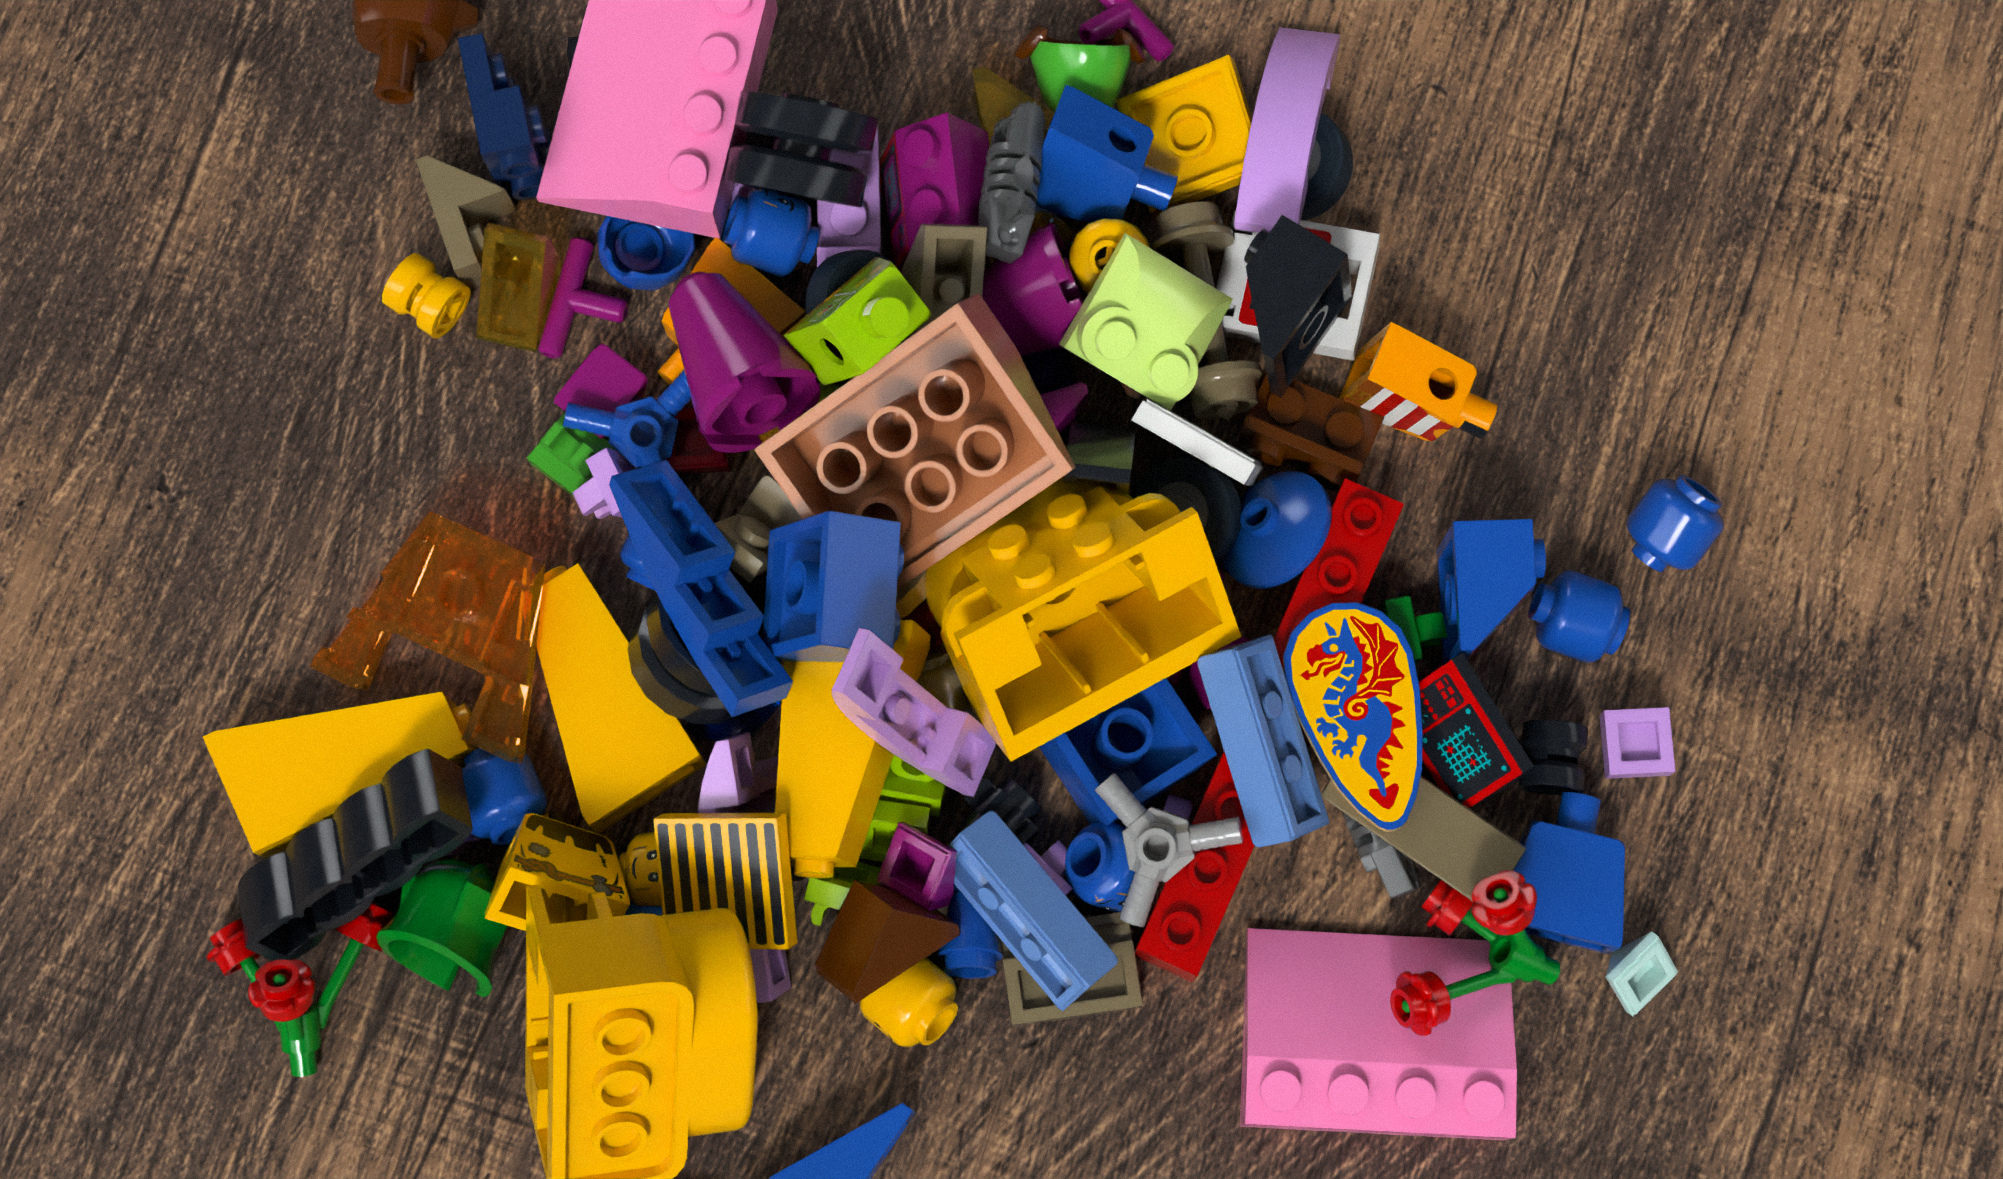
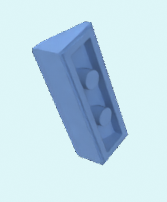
M1272 635L1256 638L1200 657L1198 659V668L1253 844L1260 848L1293 841L1330 824Z
M993 811L987 812L960 832L948 845V847L957 851L954 878L956 887L1061 1011L1065 1010L1117 965L1118 959L1114 952L997 813Z

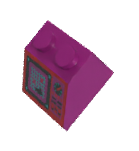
M948 112L895 130L880 159V186L889 260L894 263L900 272H902L904 263L922 223L978 225L979 199L982 196L981 186L984 181L983 173L986 165V154L990 147L988 131Z

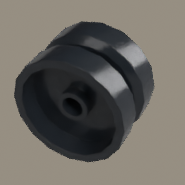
M740 91L734 123L743 132L771 138L772 142L770 149L746 144H739L730 148L724 180L861 208L867 175L860 168L830 161L831 151L859 156L873 150L878 119L839 109V104L789 93H781V96Z
M729 568L764 615L766 578L763 577L749 583ZM656 593L652 603L644 610L634 625L628 645L631 673L643 693L668 715L692 724H720L737 717L730 715L695 663ZM763 621L758 631L761 639L763 636Z

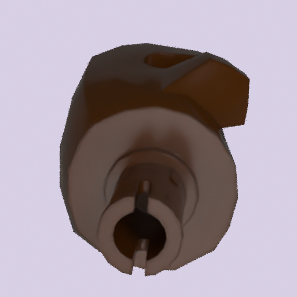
M353 0V23L357 40L364 49L380 56L376 84L373 93L377 94L376 98L386 103L398 105L412 102L415 93L413 89L417 62L437 59L444 54L455 32L475 28L478 22V8L464 0Z

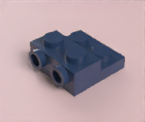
M483 33L458 38L481 156L495 183L504 188L509 197L513 196L519 200L535 199L552 140L550 129L545 128L539 105L528 106L519 85L516 86L514 78L509 77L503 54L497 53L492 55Z

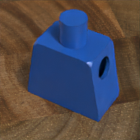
M1065 85L1042 146L1043 164L1040 171L1041 178L1040 185L1038 186V198L1035 203L1036 210L1087 223L1103 218L1122 219L1130 199L1165 211L1176 186L1178 176L1144 164L1154 137L1150 127L1074 87Z
M1563 792L1556 825L1532 821L1525 827L1519 843L1524 845L1526 850L1513 871L1521 873L1525 877V882L1535 887L1538 897L1534 918L1525 930L1527 935L1610 954L1620 949L1623 941L1625 845L1620 840L1595 834L1601 804L1600 799L1581 793Z

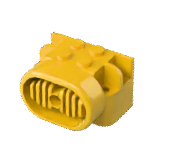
M1062 477L926 571V600L934 619L941 627V638L973 713L1010 762L1193 664L1200 657L1213 653L1242 637L1198 512L1193 507L1180 512L1177 506L1162 494L1148 493L1133 499L1129 494L1116 490V483L1077 479V484L1064 483Z
M540 885L526 886L525 1090L546 1179H672L676 1177L686 1163L688 1137L739 1130L747 1124L752 1112L758 1010L752 959L740 920L727 908L659 916L639 913L613 917L605 892H594L588 895L587 920L550 924Z

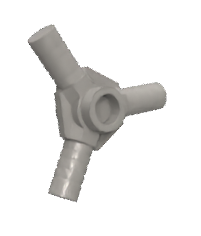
M1115 773L1094 789L1127 827L1122 831L1129 870L1135 873L1119 918L1131 925L1145 926L1160 881L1166 883L1195 858V851L1243 843L1239 817L1189 825L1188 819L1153 806L1146 810Z

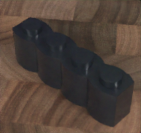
M430 749L410 754L393 765L383 776L380 784L361 789L347 798L336 809L332 818L316 822L298 833L287 845L285 852L268 856L252 866L238 883L245 948L273 961L296 959L318 945L324 938L327 930L343 926L363 914L370 907L375 897L392 892L409 882L420 871L423 863L438 859L459 847L468 838L473 829L461 766Z

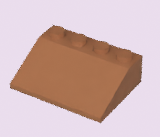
M979 293L954 305L890 351L868 371L848 381L754 449L802 519L826 511H834L901 522L899 543L904 550V564L902 572L897 579V589L1076 468L1016 346Z

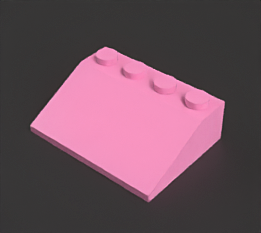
M589 0L536 196L538 202L721 239L734 187L733 182L724 180L729 149L739 144H745L747 133L743 132L734 123L740 91L758 92L778 12L776 0Z
M1247 928L1240 1127L1485 1140L1516 1138L1517 1063L1511 983L1493 985L1450 1000L1451 1014L1449 1019L1432 1028L1431 1034L1427 1036H1419L1410 1027L1406 1028L1400 1025L1392 1012L1390 1004L1391 992L1396 989V980L1405 971H1410L1411 974L1426 971L1434 972L1445 985L1490 971L1489 950L1491 945L1488 940Z

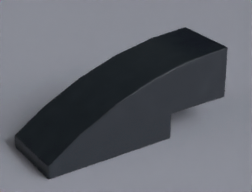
M1073 421L1067 451L1076 468L1063 476L1064 483L1077 484V479L1116 483V490L1128 494L1136 428Z

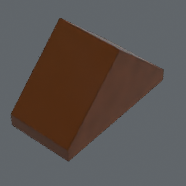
M854 880L815 962L816 970L821 977L856 1004L960 935L959 926L937 909L927 911L891 889Z

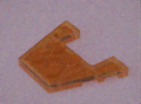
M430 511L380 573L384 578L381 584L361 608H352L346 616L351 619L350 623L330 648L322 647L318 651L310 667L348 686L368 691L391 634L394 632L484 674L485 682L462 740L508 762L522 763L526 749L546 560L449 517Z

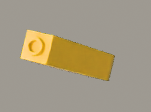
M577 563L568 570L565 566H558L544 573L533 583L534 591L523 597L581 814L587 824L599 834L707 764L678 718L665 713L643 693L631 673L628 655L629 641L591 581Z
M900 620V631L893 650L904 659L900 669L917 682L930 649V634L913 620ZM784 661V670L793 680L787 698L783 699L781 704L775 813H786L790 865L794 867V875L799 877L831 878L834 876V867L857 866L894 756L893 753L882 747L852 723L834 702L832 688L844 662Z
M443 692L223 729L203 736L252 851L263 858L285 852L287 845L298 833L316 822L332 818L340 804L359 790L380 784L386 772L406 756L430 749L464 768V758L476 750L473 741L482 738L478 724L467 704L463 703L456 706Z

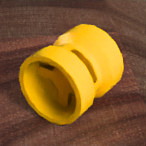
M413 253L406 257L389 277L382 293V302L399 315L410 314L416 318L418 328L436 339L448 333L461 318L469 302L471 290L455 277H442L437 273L433 262L420 253Z

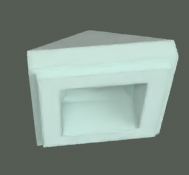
M1651 931L1612 952L1605 977L1625 1011L1633 1017L1677 975L1678 970L1659 936Z

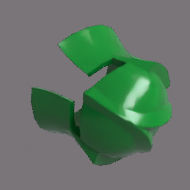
M455 859L436 861L425 867L418 876H414L402 886L399 911L377 933L378 945L386 955L446 991L450 990L459 966H461L477 980L476 994L483 998L488 996L492 989V968L495 952L507 928V925L485 919V910L495 883L490 869L482 863L473 866Z

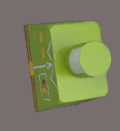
M875 257L783 335L796 352L809 364L822 385L825 386L862 375L926 322L932 314L895 265L890 261ZM824 339L830 341L841 354L838 357L830 351Z

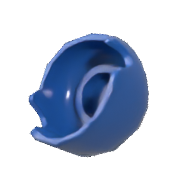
M606 216L597 232L598 254L602 266L617 282L630 289L656 291L677 281L695 252L694 233Z

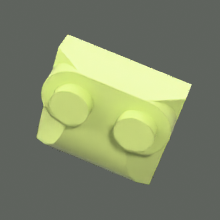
M1124 233L1059 345L1171 411L1175 402L1187 396L1195 386L1198 377V364L1233 299Z

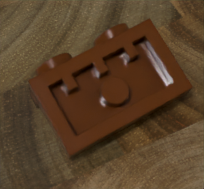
M1266 373L1257 393L1258 403L1246 415L1240 429L1238 443L1248 446L1246 449L1247 453L1263 463L1280 466L1284 461L1305 470V474L1313 477L1326 489L1340 490L1345 478L1357 483L1384 417L1296 380L1292 382L1283 397L1280 398L1270 391Z

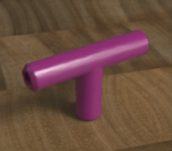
M1099 0L1106 10L1079 26V37L1086 45H1095L1116 33L1117 28H1125L1156 62L1165 60L1174 50V44L1132 0Z
M582 237L570 239L538 347L540 354L548 358L558 359L562 357L575 313L622 323L626 319L629 306L626 299L582 289L594 245L588 239Z

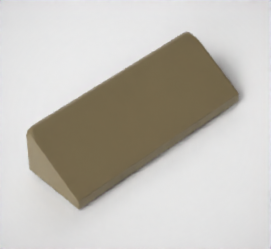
M1422 775L1420 777L1417 797L1408 819L1400 829L1395 831H1382L1358 814L1336 789L1331 779L1327 782L1321 793V797L1471 901L1472 891L1481 879L1495 875L1499 871H1513L1526 850L1524 845Z

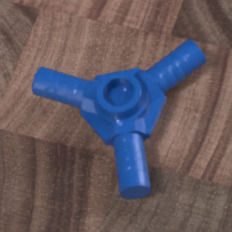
M685 370L679 374L657 399L650 396L617 406L615 412L568 402L563 427L610 437L608 443L635 468L666 461V458L671 457L679 421L675 416L691 399Z

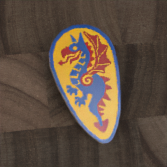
M1331 603L1309 613L1291 632L1283 655V672L1298 721L1336 789L1358 814L1376 828L1385 832L1400 829L1408 819L1417 797L1422 772L1423 732L1421 701L1413 652L1401 628L1382 611L1360 603Z

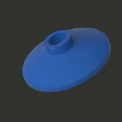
M1298 471L1276 473L1257 482L1240 497L1242 507L1240 532L1235 544L1222 559V563L1227 572L1236 581L1250 588H1272L1296 577L1315 559L1329 533L1332 509L1329 496L1324 487L1310 475Z

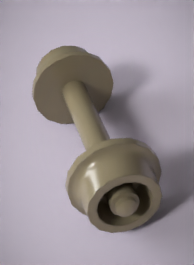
M1185 202L1161 212L1156 218L1158 240L1152 244V250L1169 260L1173 259L1177 262H1184L1185 269L1214 287L1209 256L1224 251L1226 247L1234 243L1235 239L1234 231L1223 224L1219 206L1211 202ZM1221 322L1203 355L1204 367L1198 368L1196 384L1188 396L1195 417L1200 419L1224 418L1229 421L1233 415L1246 412L1257 405L1255 381L1261 377L1262 370L1261 365L1254 361H1229Z

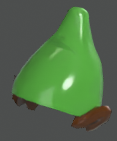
M1042 25L1034 28L1019 43L1014 54L1020 59L1030 56L1038 87L1046 105L1053 114H1055L1065 85L1074 87L1113 107L1122 89L1130 62L1133 61L1140 64L1146 61L1140 46L1133 39L1132 35L1121 28H1117L1112 39L1102 40L1095 45H1086L1083 41L1050 38L1047 36L1048 28H1042Z

